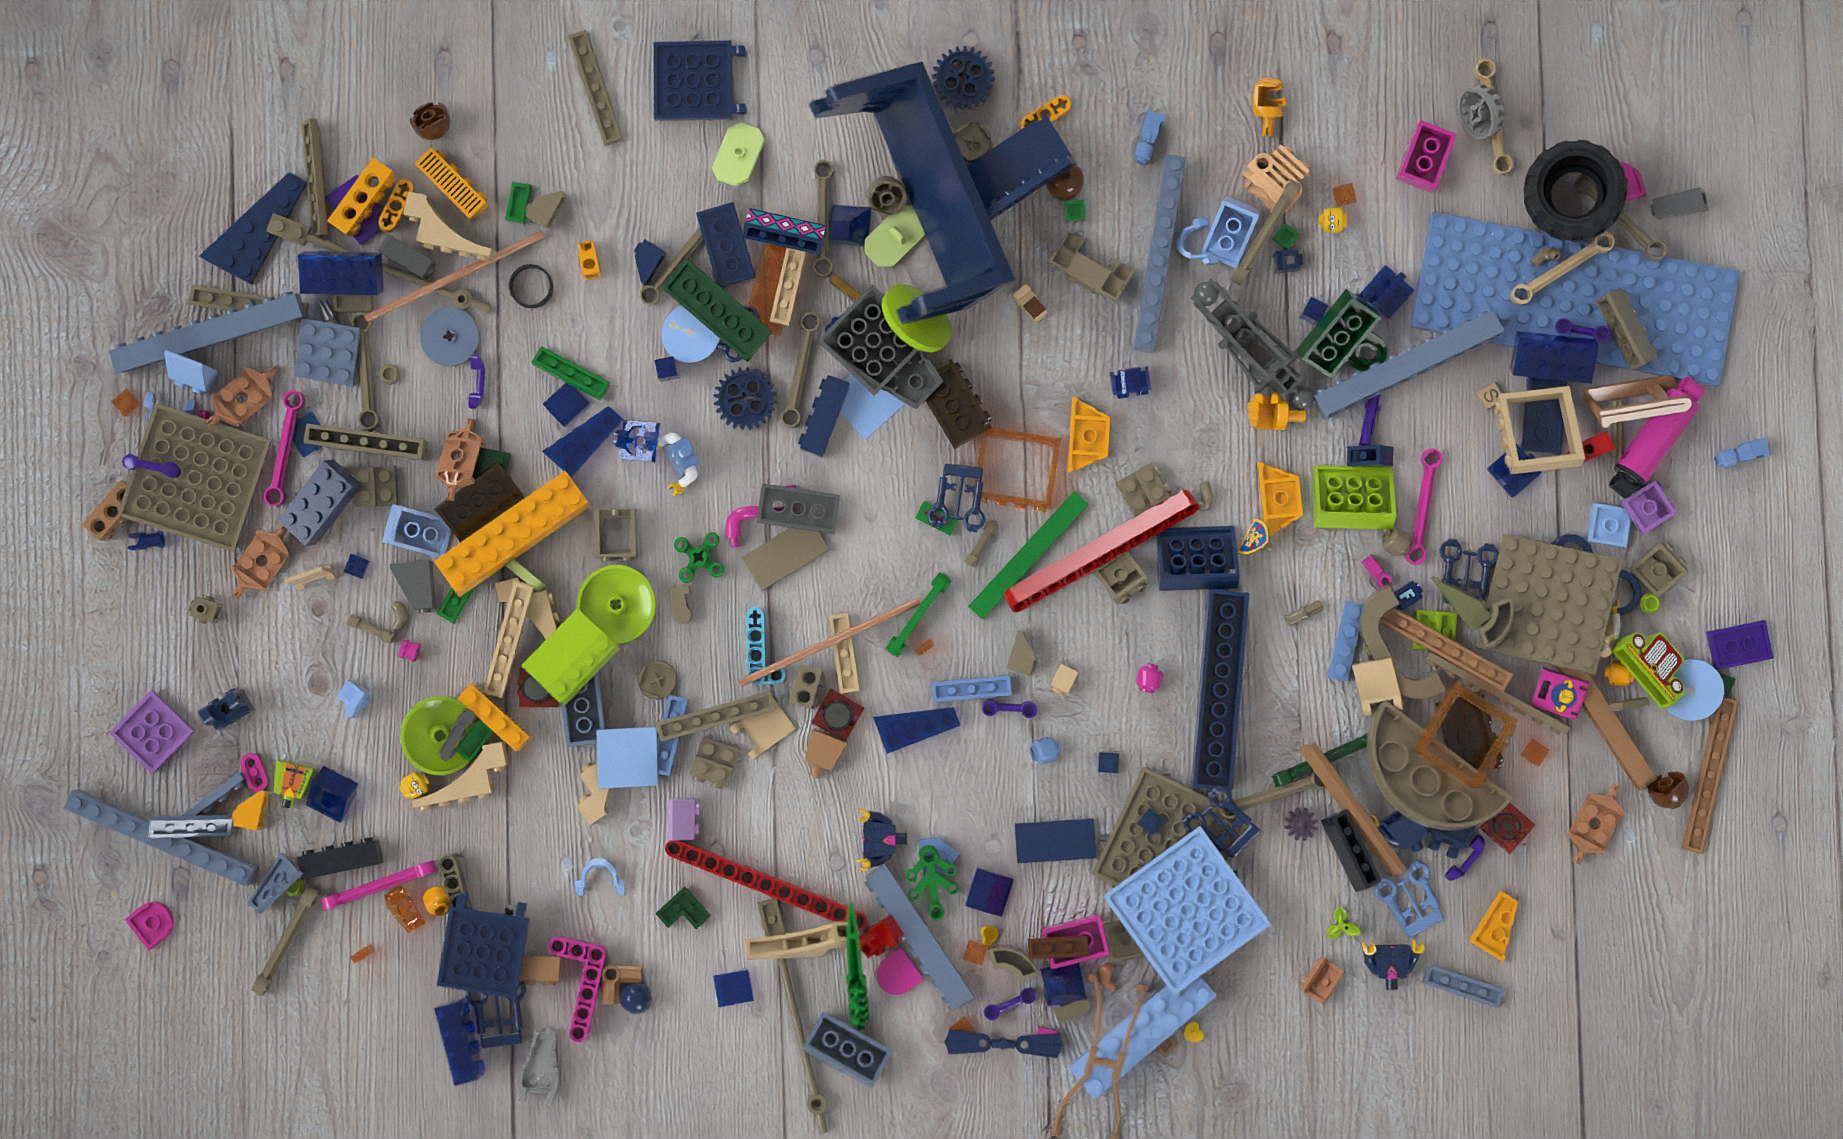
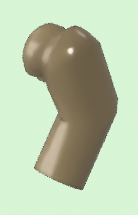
M1541 248L1530 262L1535 267H1538L1544 260H1558L1561 253L1556 248Z
M1204 481L1199 484L1203 495V500L1197 502L1199 511L1209 510L1213 498L1209 482Z
M395 601L391 605V609L396 616L392 628L401 631L408 619V612L402 602Z

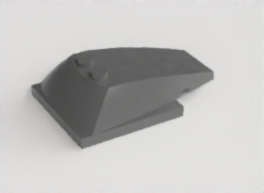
M872 284L817 342L873 396L882 389L917 409L943 380L924 352L904 342L889 326L882 310L884 295Z

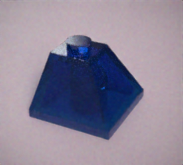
M832 204L829 244L865 246V238L870 232L871 207Z
M1079 963L1051 969V967L1040 969L1048 1007L1087 999Z

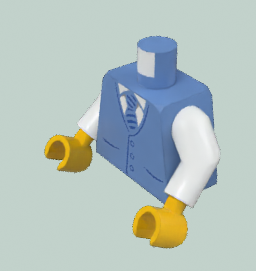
M669 433L659 439L647 442L646 446L650 444L653 448L649 453H654L663 447L679 479V482L668 486V489L674 488L672 496L683 493L684 488L698 476L699 460L686 437L681 438L676 433Z

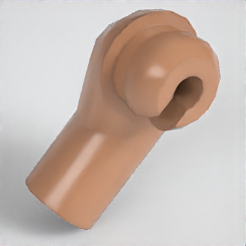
M1106 962L1099 968V981L1112 993L1118 986L1111 980V971L1114 969L1113 965Z

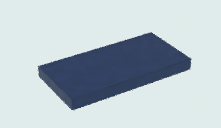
M734 202L696 212L716 283L720 287H725L756 278Z
M1529 372L1527 375L1526 391L1566 387L1568 385V376ZM1559 399L1525 402L1521 451L1560 455L1562 452L1564 422Z
M1093 818L1015 823L1017 863L1096 858Z

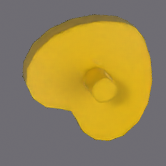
M991 925L983 926L981 929L982 943L986 946L992 945L998 938V929Z
M1195 1021L1189 1022L1184 1029V1037L1190 1042H1200L1204 1038L1203 1032L1199 1030V1025Z

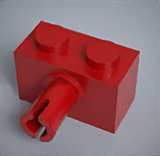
M891 914L859 934L861 950L867 958L873 955L878 957L886 951L885 948L887 946L891 949L900 943L898 939L904 933Z

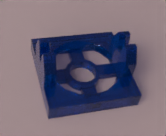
M623 420V428L614 432L617 440H613L615 447L620 448L619 459L655 462L660 423ZM639 427L638 434L634 438H629L630 432ZM643 436L645 442H642V446L639 447L637 439ZM628 444H633L636 448L635 455L629 451Z

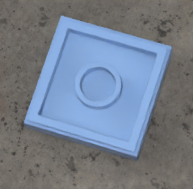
M1593 503L1587 542L1627 548L1631 518L1626 510L1622 507Z

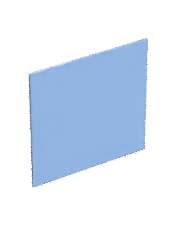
M850 374L844 380L850 383V388L840 413L864 439H867L906 403L882 389L873 396Z
M656 727L597 730L598 789L658 785Z

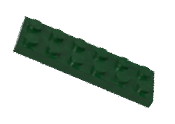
M687 258L662 288L747 362H749L773 332Z

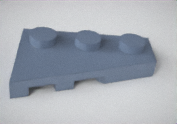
M281 853L247 903L255 912L262 914L303 872L288 856Z

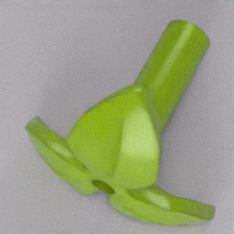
M1341 906L1335 910L1333 915L1338 925L1331 924L1327 929L1326 935L1328 939L1338 938L1341 930L1347 936H1358L1361 934L1359 927L1355 923H1345L1348 915Z

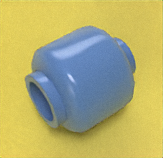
M1051 737L1036 739L1033 741L1032 746H1030L1032 760L1040 765L1056 761L1058 753H1060L1059 743L1055 742Z

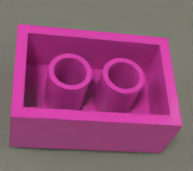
M1420 120L1415 126L1395 179L1432 193L1437 188L1457 134Z
M1099 914L1041 928L1043 937L1088 936L1089 956L1048 958L1051 969L1110 955Z

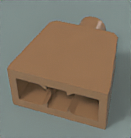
M812 729L805 758L806 762L812 763L808 775L820 779L823 768L831 771L845 749L847 742Z

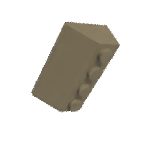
M1619 288L1604 295L1595 302L1632 371L1656 359L1657 351L1652 343L1650 344L1645 327L1640 325L1638 313L1634 308L1632 309L1627 292Z

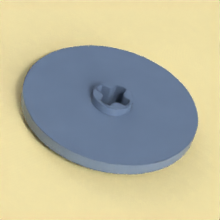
M453 307L442 308L429 315L423 323L420 333L421 345L426 355L434 362L444 366H456L469 360L471 355L476 352L480 339L479 329L475 320L465 311ZM448 332L455 335L451 342L445 339V336H448Z

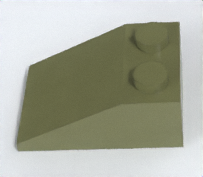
M1435 576L1431 577L1432 581L1471 631L1491 618V615L1488 613L1491 609L1481 597L1477 599L1474 595Z

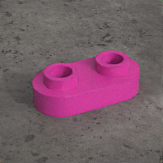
M255 753L244 755L240 764L249 788L253 791L265 790L269 785V777L261 757ZM251 759L255 761V765L253 767L250 766L249 763ZM258 778L262 779L261 785L257 784Z

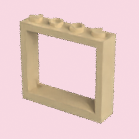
M1570 386L1499 394L1496 402H1494V411L1499 416L1497 425L1499 432L1502 431L1501 445L1502 449L1506 450L1505 464L1509 467L1510 474L1578 467L1583 464L1585 455ZM1559 399L1571 455L1519 461L1507 404Z

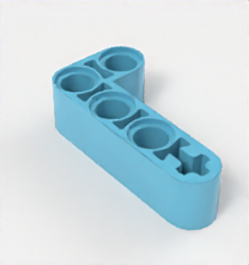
M757 607L749 609L746 615L747 675L752 674L755 670L767 667L765 613ZM754 611L761 615V618L757 619V625L762 624V628H750L751 624L755 625L754 619L751 618ZM760 631L761 639L754 642L751 639L752 632ZM755 650H759L762 653V658L759 661H754L751 657L752 652ZM783 668L779 669L782 672V678L778 681L773 680L771 674L762 677L761 680L751 683L779 684L785 680L786 672Z

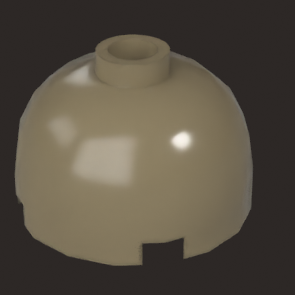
M882 176L871 183L867 192L869 206L874 213L880 216H892V213L900 212L906 205L907 196L905 188L894 177Z

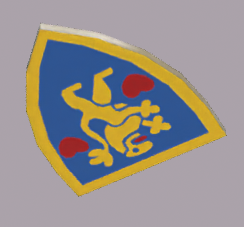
M1254 519L1237 550L1238 554L1251 555L1262 549L1267 552L1272 550L1273 546L1270 541L1269 528L1265 522Z

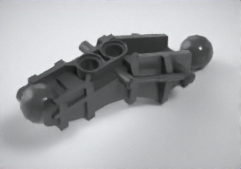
M1210 279L1208 282L1199 283L1194 289V295L1191 297L1194 301V306L1223 337L1218 343L1219 348L1227 349L1256 386L1254 388L1256 393L1260 394L1269 385L1282 397L1289 393V402L1295 410H1307L1310 408L1314 401L1313 393L1308 387L1297 385L1304 378L1291 367V364L1300 356L1299 353L1295 350L1292 352L1275 335L1256 320L1257 314L1255 312H1251L1246 316L1241 310L1242 307L1227 294L1228 292L1218 282ZM1219 294L1224 301L1215 310L1210 312L1206 306L1214 304ZM1232 318L1231 323L1227 325L1228 319ZM1244 331L1243 336L1238 338L1240 332ZM1253 335L1274 356L1264 368L1241 347V345H1248L1252 341ZM1268 335L1277 345H1273L1266 336ZM1237 355H1240L1245 359V361L1249 364V370L1244 365V363L1241 362ZM1281 368V372L1276 375L1277 370Z

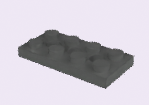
M762 483L756 523L835 534L840 495ZM775 501L783 502L784 509L782 511L774 510L773 503ZM795 504H801L804 511L801 514H795L792 507ZM818 506L823 509L821 517H815L812 514L814 507Z

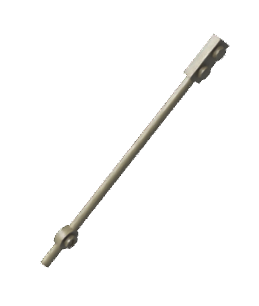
M275 213L272 214L266 232L301 246H305L308 241L421 287L432 283L309 234L311 231L310 227ZM441 287L434 291L451 298L453 304L460 309H466L471 306L490 313L492 308L490 305L473 299L471 292L466 289L452 291ZM461 295L465 297V301L463 303L459 301V297Z
M773 898L758 902L765 936L786 934L778 899ZM780 958L778 963L811 1094L807 1101V1108L811 1113L816 1114L820 1134L828 1132L823 1113L827 1107V1100L824 1095L818 1093L809 1054L801 1050L806 1040L786 958ZM819 1100L821 1105L815 1106L813 1102Z

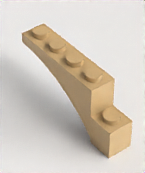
M408 192L403 215L408 217L410 222L420 224L416 241L422 244V248L433 250L435 247L447 254H452V251L459 252V256L470 258V255L477 256L478 260L488 262L489 259L496 260V251L468 241L452 230L433 206V199L427 195Z
M517 577L495 583L500 603L509 602L514 581L517 580L523 583L525 581ZM548 590L533 593L526 616L541 631L546 640L558 628V624H560L558 612L555 613L553 605H555L554 596L552 593L549 594Z
M505 742L482 746L481 754L465 773L443 789L428 796L412 800L413 808L419 807V811L431 809V804L438 803L439 807L451 805V800L458 799V803L470 801L469 797L477 796L478 799L489 797V793L494 792L490 769L492 768L493 772L505 770L504 766L509 765Z
M592 763L587 764L582 768L583 772L579 775L593 794L590 796L588 793L580 798V804L577 805V808L589 825L594 824L608 814L606 809L611 788L598 789V763L594 765Z
M847 921L832 922L828 925L790 934L745 939L746 960L823 956L828 949L847 948Z

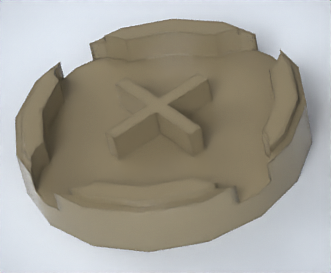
M966 122L960 125L954 133L962 156L967 161H975L990 150L991 135L988 129L981 123Z
M655 660L641 668L637 681L644 695L651 699L659 700L673 693L677 685V675L670 664L665 661Z

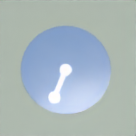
M682 305L668 315L662 327V342L666 351L674 359L681 362L693 363L705 359L715 350L720 340L719 337Z
M1695 659L1684 660L1683 664L1673 675V677H1677L1683 682L1684 692L1674 705L1666 707V709L1674 716L1683 720H1701L1713 714L1720 706L1724 696L1723 680L1717 670L1710 664Z

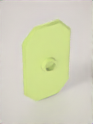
M742 122L728 128L712 166L718 181L733 186L749 181L765 142L759 128Z
M905 205L900 212L892 213V216H888L865 238L864 254L878 267H893L925 236L913 205Z

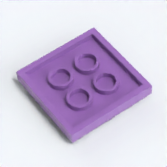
M150 690L110 734L151 774H154L195 730L156 692Z

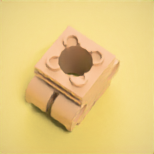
M1281 144L1271 156L1265 153L1257 155L1242 173L1248 180L1244 187L1250 193L1258 196L1270 211L1273 210L1289 181L1292 179L1300 184L1310 171L1307 169L1308 165L1303 160H1297L1293 156L1292 150L1287 146L1283 147ZM1302 185L1299 188L1295 197L1293 198L1292 202L1288 206L1285 213L1293 206V204L1302 194Z

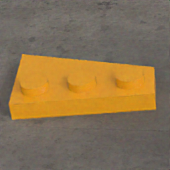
M1499 890L1469 941L1504 963L1506 947L1509 943V934L1518 901Z

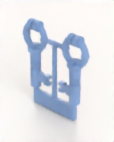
M1418 860L1409 864L1408 878L1396 884L1391 880L1383 878L1381 879L1382 882L1375 886V896L1380 901L1389 904L1400 927L1403 926L1408 937H1412L1444 919L1439 909L1440 904L1428 883L1430 869L1424 862H1418ZM1422 867L1424 868L1425 876L1419 878V880L1415 879L1412 871ZM1410 880L1414 884L1421 885L1427 898L1425 901L1419 902L1420 905H1423L1422 909L1432 905L1433 909L1436 910L1423 917L1405 882ZM1402 884L1420 918L1408 926L1405 919L1408 916L1414 915V913H1410L1411 908L1401 912L1395 901L1397 895L1396 885L1400 886ZM1390 885L1392 894L1386 897L1381 896L1379 889Z

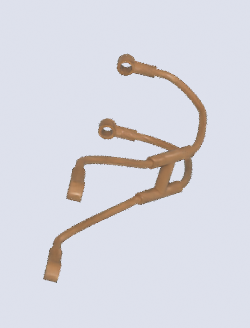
M1087 973L1085 981L1094 983L1097 996L1094 1042L1084 1069L1085 1074L1059 1105L1052 1133L1048 1139H1051L1052 1136H1057L1060 1139L1059 1133L1063 1108L1092 1073L1094 1065L1114 1069L1112 1085L1116 1108V1124L1111 1139H1119L1121 1108L1117 1081L1122 1072L1127 1055L1126 1050L1139 1010L1146 994H1148V986L1137 984L1136 992L1141 993L1135 1006L1117 1060L1097 1057L1102 1011L1100 985L1097 975Z

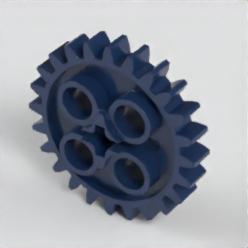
M956 46V52L954 53L951 49H948L949 55L947 56L943 53V61L937 59L939 67H933V71L936 74H932V79L937 81H934L932 85L938 87L935 90L936 94L942 93L940 101L946 98V105L952 102L953 109L956 108L957 104L960 105L961 110H963L964 105H967L970 110L972 103L978 107V100L984 103V95L990 97V92L987 89L992 90L994 88V85L990 83L995 82V77L990 76L995 72L994 69H989L992 66V62L986 63L987 55L981 58V51L975 54L974 47L971 48L970 52L967 51L966 46H964L963 51H960L959 47ZM959 62L962 64V68L956 70L952 67V64ZM970 62L961 93L957 94L966 63ZM973 68H978L981 73L975 76L970 71ZM953 80L957 85L954 88H949L946 86V83ZM972 86L975 92L967 94L964 89Z
M739 367L738 373H735L732 369V376L724 374L726 380L719 379L722 386L715 387L719 394L713 395L714 398L718 399V401L714 402V405L720 406L716 413H723L720 419L724 420L727 418L726 425L733 422L734 429L740 425L742 431L745 426H748L751 431L754 424L759 428L760 421L766 424L764 418H771L772 416L769 411H775L771 404L777 403V400L772 399L777 393L770 391L775 386L774 384L768 385L770 378L763 379V372L758 376L756 368L751 373L749 367L746 368L745 372ZM751 383L759 385L756 392L748 391V386ZM732 386L739 388V393L735 396L729 394V389ZM744 394L748 397L763 396L762 398L748 399L746 404L742 400L728 403V400L742 399ZM755 402L762 404V408L758 412H754L751 409L752 404ZM736 405L742 407V413L739 415L732 413V409Z

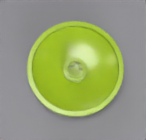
M898 284L891 287L882 299V310L892 330L904 342L918 350L925 352L941 350L951 338V325L947 315L902 325L896 310L911 304L913 299L925 294V292L906 284Z
M609 565L594 571L585 579L579 589L576 606L581 613L615 644H623L637 639L649 628L656 612V597L650 582L640 572L628 566Z
M432 696L416 703L405 715L400 728L401 748L409 762L419 770L432 775H447L464 768L469 761L457 752H455L452 759L449 758L447 761L439 758L437 755L459 714L466 709H470L458 699L449 696ZM476 716L474 717L472 724L467 725L464 730L466 731V733L477 720Z

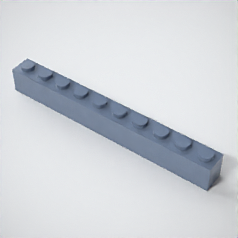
M1166 154L1164 159L1133 350L1150 353L1154 350L1186 157Z
M293 291L281 294L282 298L276 300L274 297L262 300L263 304L256 305V303L244 305L245 309L240 311L237 308L225 311L226 315L220 317L218 314L211 315L204 322H200V320L191 321L188 323V327L175 326L170 328V332L163 334V331L151 334L152 338L145 339L140 337L133 339V343L126 345V342L114 345L115 349L109 350L115 372L124 373L164 361L165 350L177 355H183L307 317L300 294H293Z
M1494 310L1489 313L1484 311L1477 315V319L1472 321L1469 319L1459 324V327L1453 330L1452 328L1444 330L1441 336L1436 338L1433 336L1423 341L1424 344L1417 347L1416 345L1410 346L1403 354H1393L1384 363H1374L1365 372L1360 370L1346 381L1341 379L1335 382L1334 386L1329 389L1324 387L1318 390L1316 395H1314V402L1325 421L1502 337L1504 329Z
M79 789L71 790L63 808L244 886L252 885L259 869L258 865L192 837L149 838V819Z

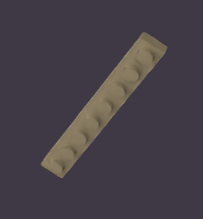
M1426 652L1424 658L1428 660V665L1436 669L1439 666L1446 669L1444 673L1455 679L1457 675L1463 679L1462 683L1471 688L1475 685L1481 688L1479 690L1480 693L1488 697L1491 694L1498 697L1497 702L1506 707L1508 704H1511L1515 707V712L1523 716L1527 713L1533 716L1531 720L1542 726L1543 723H1546L1550 726V731L1558 735L1561 732L1567 735L1570 727L1432 652Z

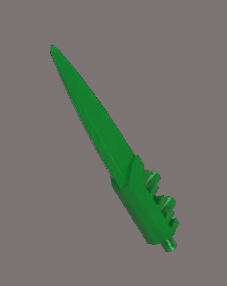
M851 901L847 919L848 974L846 976V983L849 985L848 992H850L848 1001H850L849 1009L851 1011L849 1015L852 1018L851 1024L857 1025L858 1030H863L869 1020L867 977L863 975L859 932L854 904Z

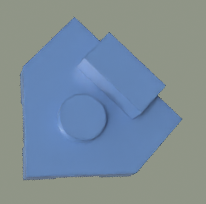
M938 837L917 840L919 850L925 845H933L938 850V857L947 863H953L960 854V852ZM930 851L925 853L926 857L932 855V852ZM934 864L935 871L944 876L946 874L945 871ZM926 865L923 868L924 875L927 873Z

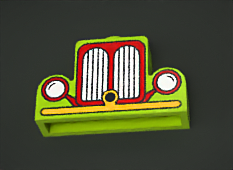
M1662 632L1649 635L1646 638L1640 633H1633L1619 639L1611 649L1661 709L1674 705L1682 696L1684 684L1679 678L1673 677V675L1683 664L1684 658Z

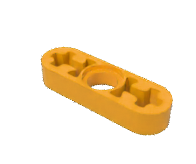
M1065 95L1057 96L1023 117L1020 129H1023L1026 125L1025 121L1033 122L1035 120L1034 115H1036L1038 122L1042 120L1040 112L1043 110H1048L1051 113V122L1055 121L1070 110V99ZM1060 100L1062 103L1066 102V109L1058 108L1055 115L1053 108L1059 105Z
M402 179L397 182L379 217V227L385 233H391L396 229L404 212L408 191L404 192L402 199L400 197V187L404 188L406 185L409 192H414L413 184L409 180ZM395 201L400 202L402 208L398 211H394L390 207ZM390 213L391 215H393L391 218L392 225H388L387 227H385L383 221H388Z

